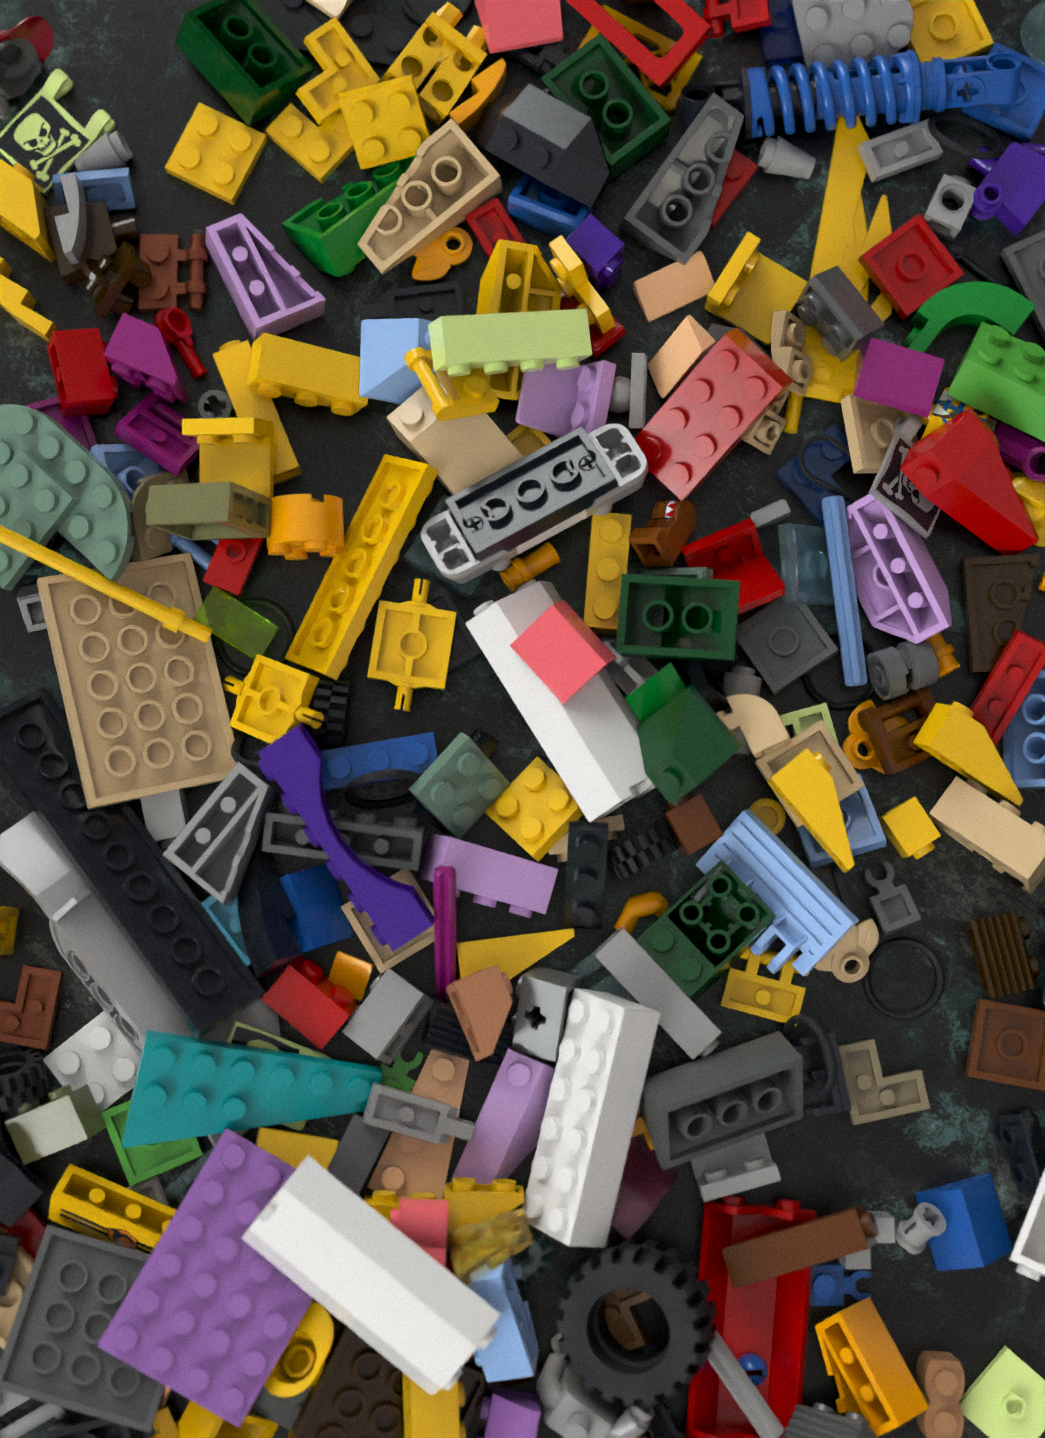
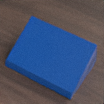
M525 172L508 199V215L512 221L556 238L562 235L566 239L592 212V208L546 185Z
M326 864L290 873L279 878L297 915L288 923V926L301 954L354 936L351 924L341 909L344 903L336 878L332 875Z
M990 1172L914 1193L918 1205L923 1202L934 1205L941 1211L946 1220V1230L940 1236H933L928 1240L937 1271L985 1267L1013 1251Z

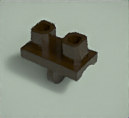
M123 241L113 258L103 254L99 261L87 259L82 265V271L88 277L84 286L91 291L90 297L96 304L93 313L103 319L108 311L119 315L123 313L128 314L132 308L134 297L132 292L123 288L127 282L143 288L152 277L150 265L136 257L134 245Z

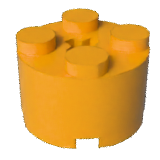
M290 494L271 498L269 538H266L269 555H285V560L308 559V553L320 552L321 557H339L343 555L344 519L342 498L324 495V502L312 498V494Z

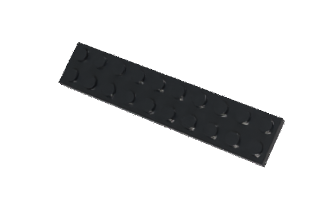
M41 688L1 708V766L195 1037L198 1039L263 998L265 991L170 860L163 855L164 852L127 801L88 809L69 723L46 690Z

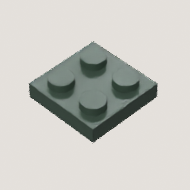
M460 732L408 790L450 835L460 840L511 783L474 741L466 734Z

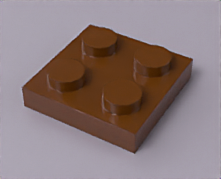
M977 998L965 1076L1045 1091V1011Z

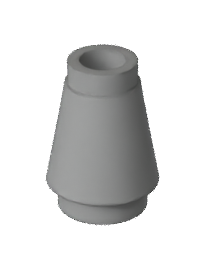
M116 130L111 134L109 132L104 133L80 157L74 160V164L79 172L121 168L127 166V161L133 158V154L124 137Z
M767 136L760 149L757 166L763 167L766 173L809 179L816 158L780 136H776V138Z

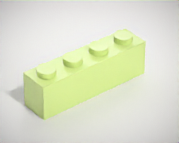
M587 309L440 316L428 324L433 370L447 371L449 377L471 374V369L484 368L485 374H499L507 372L508 367L520 366L521 372H533L544 369L545 364H556L557 370H567L579 367V361L592 355Z

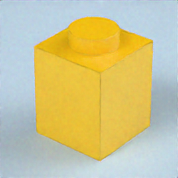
M915 796L906 799L878 818L882 829L901 858L911 855L916 860L935 848L932 841L941 836Z

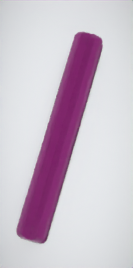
M440 865L435 868V874L433 875L435 996L446 997V987L457 981L456 870L452 866L445 867Z

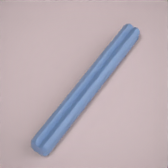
M829 496L823 498L821 504L844 683L849 687L866 684L868 680L845 501L843 496Z

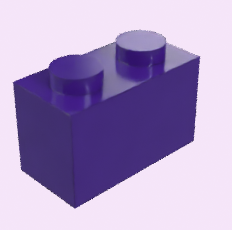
M590 213L565 240L583 263L588 280L598 293L603 286L606 289L612 287L622 275L620 268L624 263L623 252L625 244Z

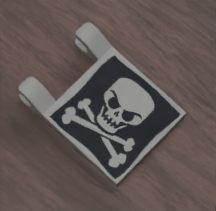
M909 413L907 419L902 416L896 420L894 425L895 434L869 493L921 536L926 538L930 536L941 509L925 498L900 470L911 445L914 444L911 440L923 424V419L919 415Z

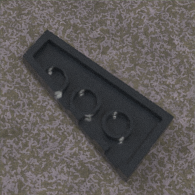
M273 0L266 14L301 54H311L303 43L305 37L332 19L306 0ZM352 4L348 6L338 20L370 66L388 70L416 34V31Z

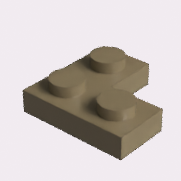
M871 1038L838 1046L852 1110H849L852 1125L930 1109L921 1069L883 1076L875 1039Z

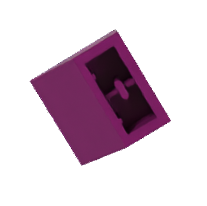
M123 313L103 354L111 364V370L119 375L118 380L135 389H139L140 385L154 390L152 394L162 397L161 400L174 404L176 399L187 404L189 400L188 392L173 352L159 328Z

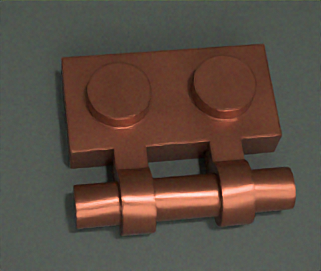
M140 234V259L150 265L152 277L147 285L143 288L139 287L138 308L140 312L157 313L163 308H179V298H189V311H203L204 298L208 295V284L204 282V265L208 263L205 236L202 234H191L190 248L180 249V238L178 235ZM180 265H189V281L185 283H179Z

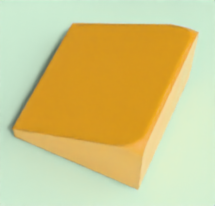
M337 951L328 979L334 985H342L351 992L355 999L362 1001L375 964L345 952Z

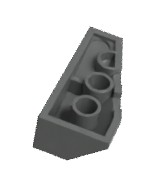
M713 93L618 226L648 248L682 265H686L709 232L711 219L723 187L724 177L729 161L732 158L744 115Z

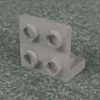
M765 1133L690 1160L698 1190L704 1202L781 1181L777 1164L772 1161Z

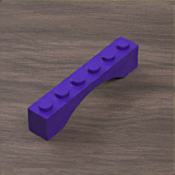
M303 723L259 751L258 755L262 760L258 762L261 771L269 781L276 780L284 791L280 796L287 809L293 815L298 812L307 825L303 828V831L308 840L315 848L318 846L323 848L329 857L325 862L332 875L338 881L342 878L351 889L348 897L359 913L366 911L374 923L370 928L377 941L382 946L388 944L394 952L432 927L434 916L414 886L393 880L374 870L358 857L342 838L331 817L325 798L323 780L324 754Z

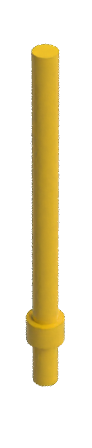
M0 525V543L163 622L162 627L175 633L179 630L207 643L213 630L186 617L185 611L173 605L171 608H168Z

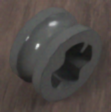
M218 389L209 390L200 397L198 411L203 419L233 418L234 407L230 397L225 392ZM213 400H218L221 405H226V410L221 409L222 415L219 417H214L212 412H206L207 407L212 408L210 402Z

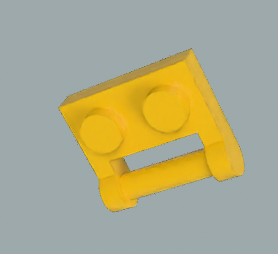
M416 347L406 353L404 361L409 370L417 374L433 403L431 409L437 420L447 421L496 411L499 400L481 369H471V374L458 377H449L447 371H435L449 395L446 396L431 370L433 369L431 350L425 351L422 347Z

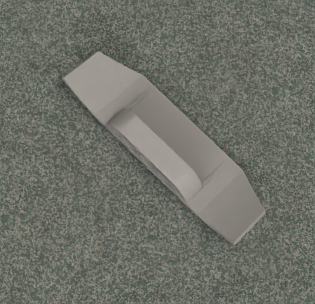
M33 811L0 834V866L33 897L47 915L52 938L61 956L132 1048L141 1056L146 1030L195 1037L36 813ZM260 999L199 1038L225 1042L234 1020L281 1037L278 1013ZM250 1129L238 1130L233 1132L242 1136ZM222 1133L208 1135L213 1147H215Z

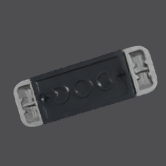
M617 423L607 424L589 434L581 426L447 498L445 502L449 509L425 523L421 531L422 541L439 572L444 577L457 583H466L491 569L494 571L504 570L509 566L511 558L592 514L598 516L606 515L612 510L613 503L639 490L643 486L648 473L646 457L628 429L623 425Z

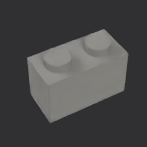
M388 968L385 973L380 974L373 981L370 987V994L362 1005L355 1007L356 1010L347 1020V1026L342 1032L374 1058L391 1065L432 1008L434 999L403 975Z

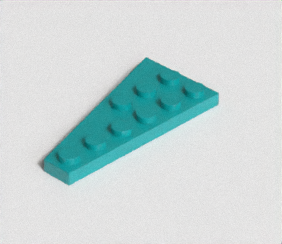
M146 1030L123 1133L122 1148L223 1133L225 1128L231 1131L362 1112L365 1111L373 1082L380 1084L383 1072L381 1067Z

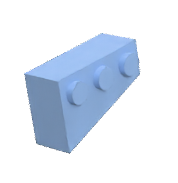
M512 1227L467 1234L455 1276L501 1314L493 1325L498 1330L494 1338L484 1350L477 1348L474 1351L475 1362L477 1366H482L487 1382L534 1376L539 1353L529 1301L522 1302L516 1279L523 1277L521 1265H513L511 1260L510 1247L511 1242L515 1240Z

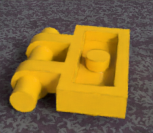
M753 942L739 957L746 960L744 971L733 968L728 969L719 1005L786 1023L790 1017L800 1014L806 990L804 987L791 984L793 974H800L792 966L797 960L798 954L796 953L780 969L778 980L757 975L759 964L768 966L769 962L779 952L766 950L763 954L755 956L750 950L753 944L756 943Z

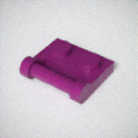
M150 392L116 425L114 436L178 477L200 454V444H197L196 437L182 435V419L187 418L164 404L161 400L162 397L152 394L153 392Z

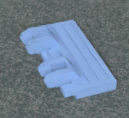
M750 809L743 810L725 830L724 836L719 838L696 863V866L704 874H707L722 860L776 915V918L773 920L774 923L761 935L750 950L755 956L763 954L779 936L786 946L769 962L767 968L775 974L800 949L803 953L792 966L804 977L817 963L825 958L859 920Z

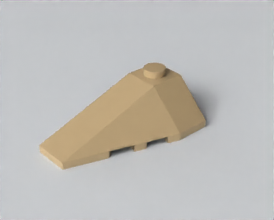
M450 119L422 142L415 153L416 157L405 174L402 173L396 183L397 187L386 204L381 206L358 242L360 249L382 275L464 221L465 215L489 202L503 190L499 173L453 119Z

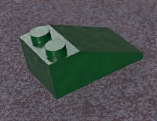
M601 33L540 78L549 95L594 119L603 145L606 161L612 173L609 181L669 137L670 117Z
M622 574L616 653L624 657L735 661L741 581Z

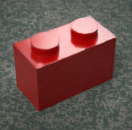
M99 328L53 331L47 351L63 418L107 414L114 399L118 397L116 378L110 376L107 365L109 361L103 355L108 344L106 341H102Z
M299 956L289 964L261 1000L322 1050L344 1026L356 1010L355 1007L358 1004L353 1001L354 997L348 989L339 984L334 985L323 975V969L316 962Z

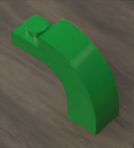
M980 281L956 284L937 292L922 304L910 321L915 327L904 340L902 346L924 353L933 340L944 330L957 325H971L979 328L982 321L989 325L1000 326L1010 335L1014 336L1036 305L1018 292L999 284Z

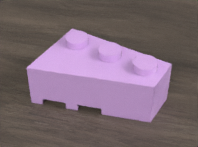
M429 833L416 878L434 882L433 875L437 866H452L456 870V897L459 898L462 890L475 894L472 902L495 908L497 901L510 904L508 912L531 918L533 911L546 914L558 869L456 838Z

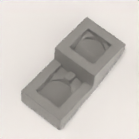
M75 172L60 176L69 213L54 217L63 252L71 265L80 262L87 231L85 194L83 185Z

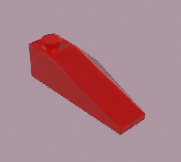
M969 407L911 445L900 470L925 498L1001 555H1016L1037 543L1039 536L1024 501L1018 497L1012 483L1014 477L1009 467H1005L999 453L1000 445L996 435L976 412Z

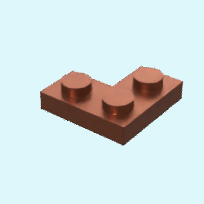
M23 965L16 1002L0 1000L1 1042L44 1050L49 1049L65 972Z

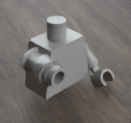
M563 1332L556 1333L551 1339L554 1353L549 1354L536 1384L537 1393L544 1406V1422L547 1426L564 1438H637L646 1432L649 1428L650 1420L655 1414L652 1407L647 1406L644 1400L637 1407L624 1406L623 1400L620 1398L611 1403L602 1399L603 1391L596 1387L590 1392L582 1385L586 1379L578 1371L573 1375L566 1365L569 1361H566L565 1357L569 1354H561L557 1342L563 1336Z

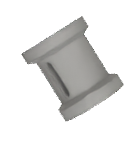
M926 1202L920 1203L914 1209V1215L909 1220L900 1221L896 1225L895 1238L898 1244L907 1252L919 1254L925 1249V1245L931 1237L940 1236L946 1230V1220L941 1211L934 1205Z

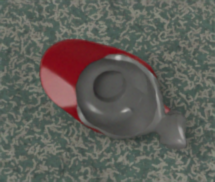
M41 16L27 17L12 29L0 30L1 120H6L11 113L8 99L21 96L30 89L36 76L41 73L42 66L53 49L54 34L46 19Z

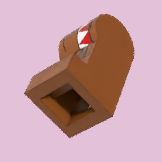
M689 500L658 501L652 510V518L649 519L645 527L634 528L628 539L644 566H673L695 527L696 510L694 505Z

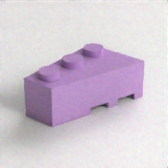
M242 213L206 227L207 249L253 341L263 333L278 335L324 314L326 299L318 290L315 292L300 276V272L293 265L290 266L275 251V247Z

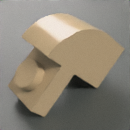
M751 694L729 696L727 700L733 712L726 715L725 711L716 713L734 735L743 732L756 759L792 742L777 711L770 703L758 696Z

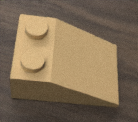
M436 374L435 377L438 380L440 386L442 387L445 395L449 396L443 384L441 383L439 377ZM423 386L386 417L397 437L422 463L429 464L439 471L436 478L452 495L523 458L521 453L487 413L447 421L437 420L431 409L433 403Z

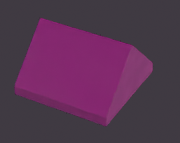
M870 337L858 353L853 396L928 418L945 359Z

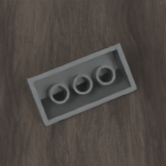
M780 1031L645 1078L640 1098V1112L662 1169L666 1170L804 1118L803 1057Z

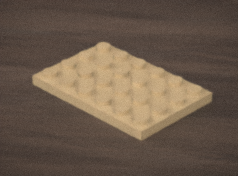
M191 552L148 559L143 562L128 563L117 583L168 608H171L173 605L185 611L186 617L208 627ZM97 568L91 569V570H93V571H95V572H97V573H99V574L105 576L99 569H97ZM59 574L38 578L36 581L88 809L145 798L177 789L183 790L223 781L237 763L231 755L234 735L232 727L229 726L230 718L211 637H209L207 643H204L179 630L175 633L162 627L163 622L68 575Z

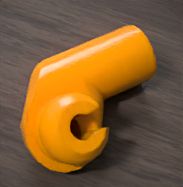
M648 891L630 897L614 928L622 927L631 936L641 917L650 915L661 917L669 908L668 900L662 897L660 892Z

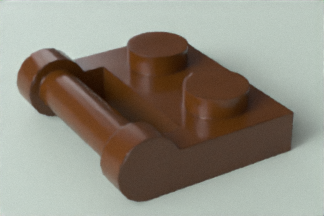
M927 686L918 690L910 689L908 694L876 709L868 707L857 715L858 723L868 733L886 776L902 771L932 756L913 743L936 704ZM913 708L919 710L920 718L887 733L883 722Z

